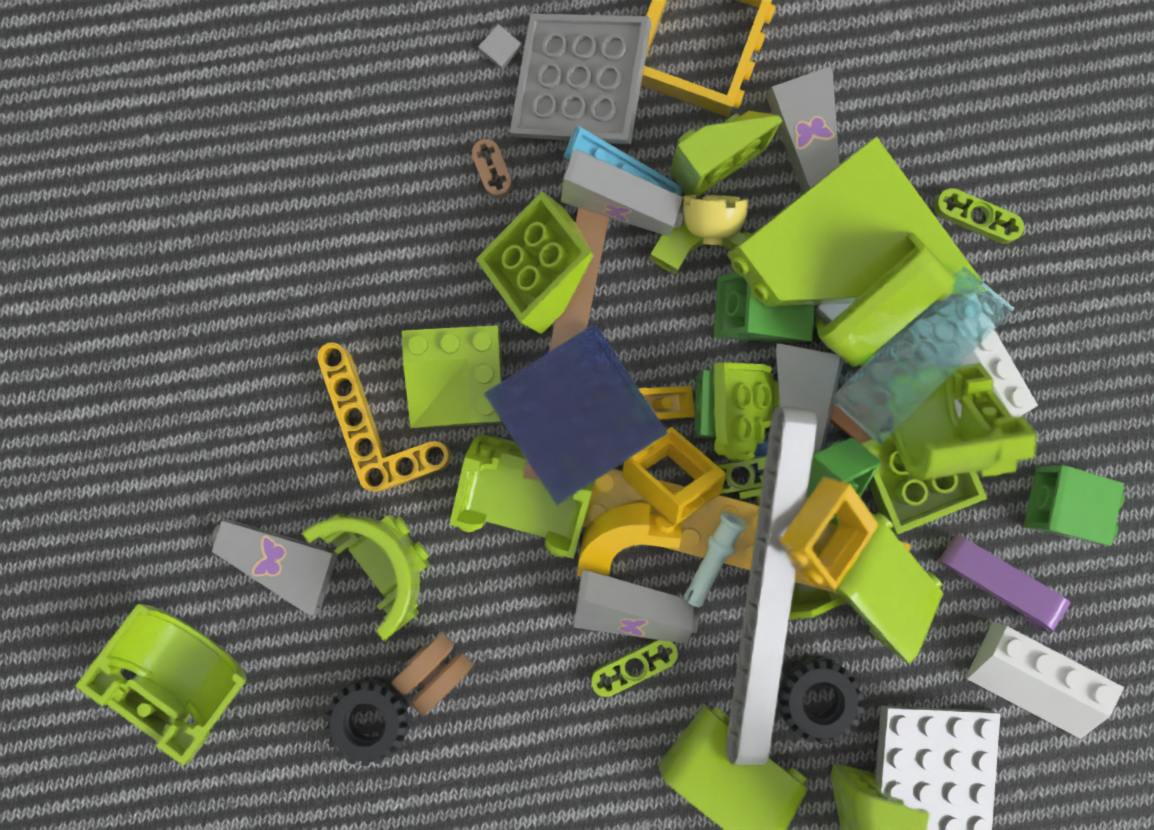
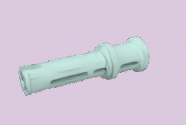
M722 511L719 517L721 522L715 534L710 535L707 540L709 548L683 596L684 600H688L690 597L688 603L693 606L702 607L725 559L734 554L736 550L734 545L741 531H746L748 523L734 513Z

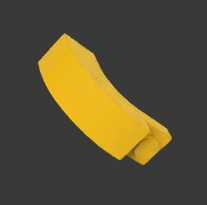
M648 503L622 505L602 513L589 524L583 533L580 543L577 576H581L582 570L609 577L611 562L614 556L630 546L652 545L680 548L681 522L674 526L664 515L650 514V504Z

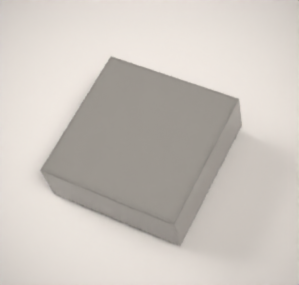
M498 24L478 46V49L484 56L503 70L520 51L522 43Z

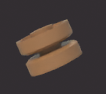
M444 632L428 646L425 644L404 665L405 669L391 682L401 695L408 694L419 683L423 686L411 701V705L421 716H424L446 696L474 666V663L464 653L456 654L446 664L442 661L453 650L454 646L453 641Z

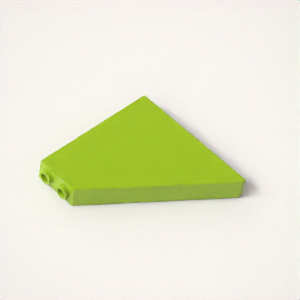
M877 137L857 149L727 254L733 269L745 278L751 286L753 296L758 301L763 302L766 307L852 304L916 248V245L908 238V235L913 232L956 278L953 283V292L942 301L963 300L973 294L977 297L988 291L986 285Z

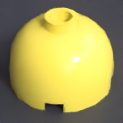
M696 195L684 196L682 207L683 221L686 228L693 235L703 237V244L721 245L722 239L733 237L741 230L747 215L748 199L740 200V197L705 195L701 200L696 199Z

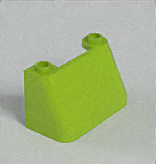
M491 435L476 436L464 458L449 525L456 526L465 532H473L482 528L486 521L546 538L545 547L552 555L574 558L597 470L593 469V465L583 460L561 455L556 484L523 478L529 449L528 445Z
M879 512L876 515L870 513L878 527L834 591L844 597L871 627L869 632L877 641L904 662L910 664L918 656L943 596V592L940 589L943 584L932 573H926L890 530L893 524Z
M704 704L658 764L662 778L671 788L724 830H786L808 791V787L805 784L807 778L792 766L789 770L784 767L781 768L769 757L764 765L730 764L726 754L730 717L719 707L715 706L712 710Z
M833 763L830 777L841 830H927L931 814L926 809L905 806L906 801L886 795L875 784V773L840 763Z

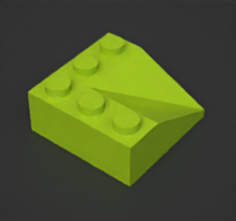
M748 111L742 116H739L737 113L722 124L704 126L697 132L691 129L678 139L679 144L675 149L669 173L677 184L682 186V191L686 196L696 195L697 198L764 152L779 128L782 119L779 115Z
M541 191L476 260L518 320L542 334L565 311L594 254L578 225L566 210Z
M498 325L402 331L403 366L411 428L505 423L501 336Z
M891 430L861 443L881 461L869 484L876 508L879 513L884 515L893 524L890 530L894 534L898 535L987 499L976 471L925 480L914 478L901 461Z

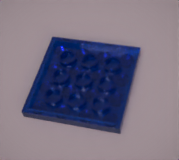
M596 324L484 393L491 407L556 506L668 433Z

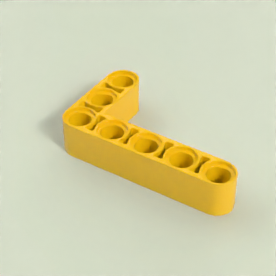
M327 343L320 348L317 355L318 363L359 482L363 488L372 492L384 491L443 470L450 464L452 455L449 447L436 441L386 457L350 352L336 343ZM334 351H340L342 355L341 362L331 367L328 361L330 354ZM345 380H350L352 384L351 392L347 396H341L338 390L339 385ZM359 409L362 413V421L359 425L352 426L349 423V414L353 410ZM364 439H369L373 444L372 452L367 456H363L359 452V444ZM434 447L441 448L444 453V458L438 465H433L428 459V454ZM404 458L411 459L414 466L413 471L407 476L401 474L398 467L400 461ZM378 468L383 473V481L380 485L373 486L369 481V474L372 470Z

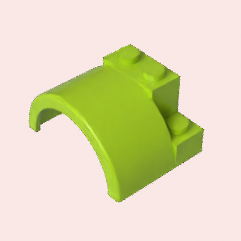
M981 362L885 378L886 404L893 439L901 461L914 478L925 480L979 471L982 477L996 476L1002 473L1015 472L1018 460L1034 458L1037 434L1022 415L1012 416L994 393V379ZM955 400H959V403L962 404L960 419H958Z
M339 513L331 519L316 523L304 530L302 534L309 543L319 537L325 540L327 544L333 542L337 547L334 550L337 555L349 549L350 553L382 595L386 596V599L377 605L379 610L384 609L387 613L383 624L376 629L384 641L420 613L416 609L419 606L417 599L420 590V572L431 565L427 560L430 555L419 541L417 543L412 541L408 535L411 530L400 516L395 518L393 515H387L380 521L364 516L348 515L346 517L344 513Z
M138 604L75 687L101 706L108 705L156 740L158 748L184 766L194 758L211 734L209 731L245 684L247 678L239 663L202 632L161 609L150 605ZM121 669H127L137 675L133 679L126 681L121 674ZM192 715L195 722L192 724L186 723Z

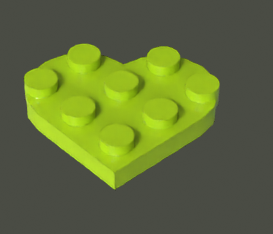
M714 363L713 384L716 431L714 446L718 455H725L728 459L734 461H748L756 457L754 452L757 444H763L765 428L771 426L773 412L780 406L779 385L771 373L772 367L765 364Z

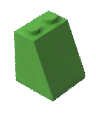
M736 272L718 276L714 338L785 344L812 342L815 328L814 305L766 307L763 302L758 301L753 296L751 286L743 276Z
M1064 465L1036 466L1024 528L1092 544L1112 546V542L1118 534V512L1123 506L1125 499L1123 492L1124 483Z

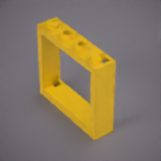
M652 0L646 16L650 18L652 23L646 57L668 0ZM738 0L758 7L759 10L727 95L645 65L641 86L729 117L733 107L739 109L745 91L740 89L743 79L747 81L750 79L755 66V62L750 61L753 51L760 52L766 34L761 33L763 23L770 24L776 6L771 4L772 0Z

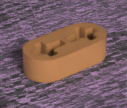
M490 139L479 140L473 146L472 156L485 191L492 198H504L511 191L512 183L500 149ZM487 148L489 152L494 151L491 154L493 165L488 166L484 157L478 158L482 155V149ZM495 171L500 180H506L502 183L503 188L497 190L495 186H489L493 183L491 173Z

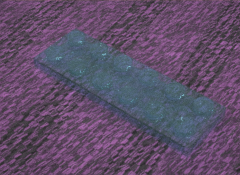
M964 266L954 275L956 279L953 283V292L942 301H934L894 335L831 399L833 403L880 445L1015 309Z

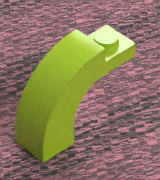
M682 220L680 228L674 227L669 237L661 236L650 254L649 261L676 275L691 251L708 244H703V237L693 235L686 228ZM745 231L743 233L738 232L733 237L722 239L720 246L732 251L748 238L751 233Z

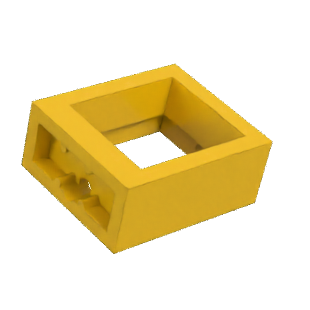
M673 427L662 433H656L641 447L631 449L624 457L622 478L674 526L719 496L726 477V473ZM667 455L695 479L694 482L675 495L646 471V469Z
M823 477L779 542L788 552V559L803 571L802 577L808 583L815 587L823 585L835 590L878 527V524L850 484ZM835 513L841 521V525L817 558L810 548Z

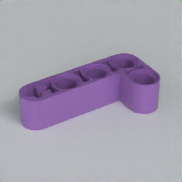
M957 534L954 535L938 560L947 569L1020 612L1026 621L1048 633L1054 631L1071 604L1069 600Z

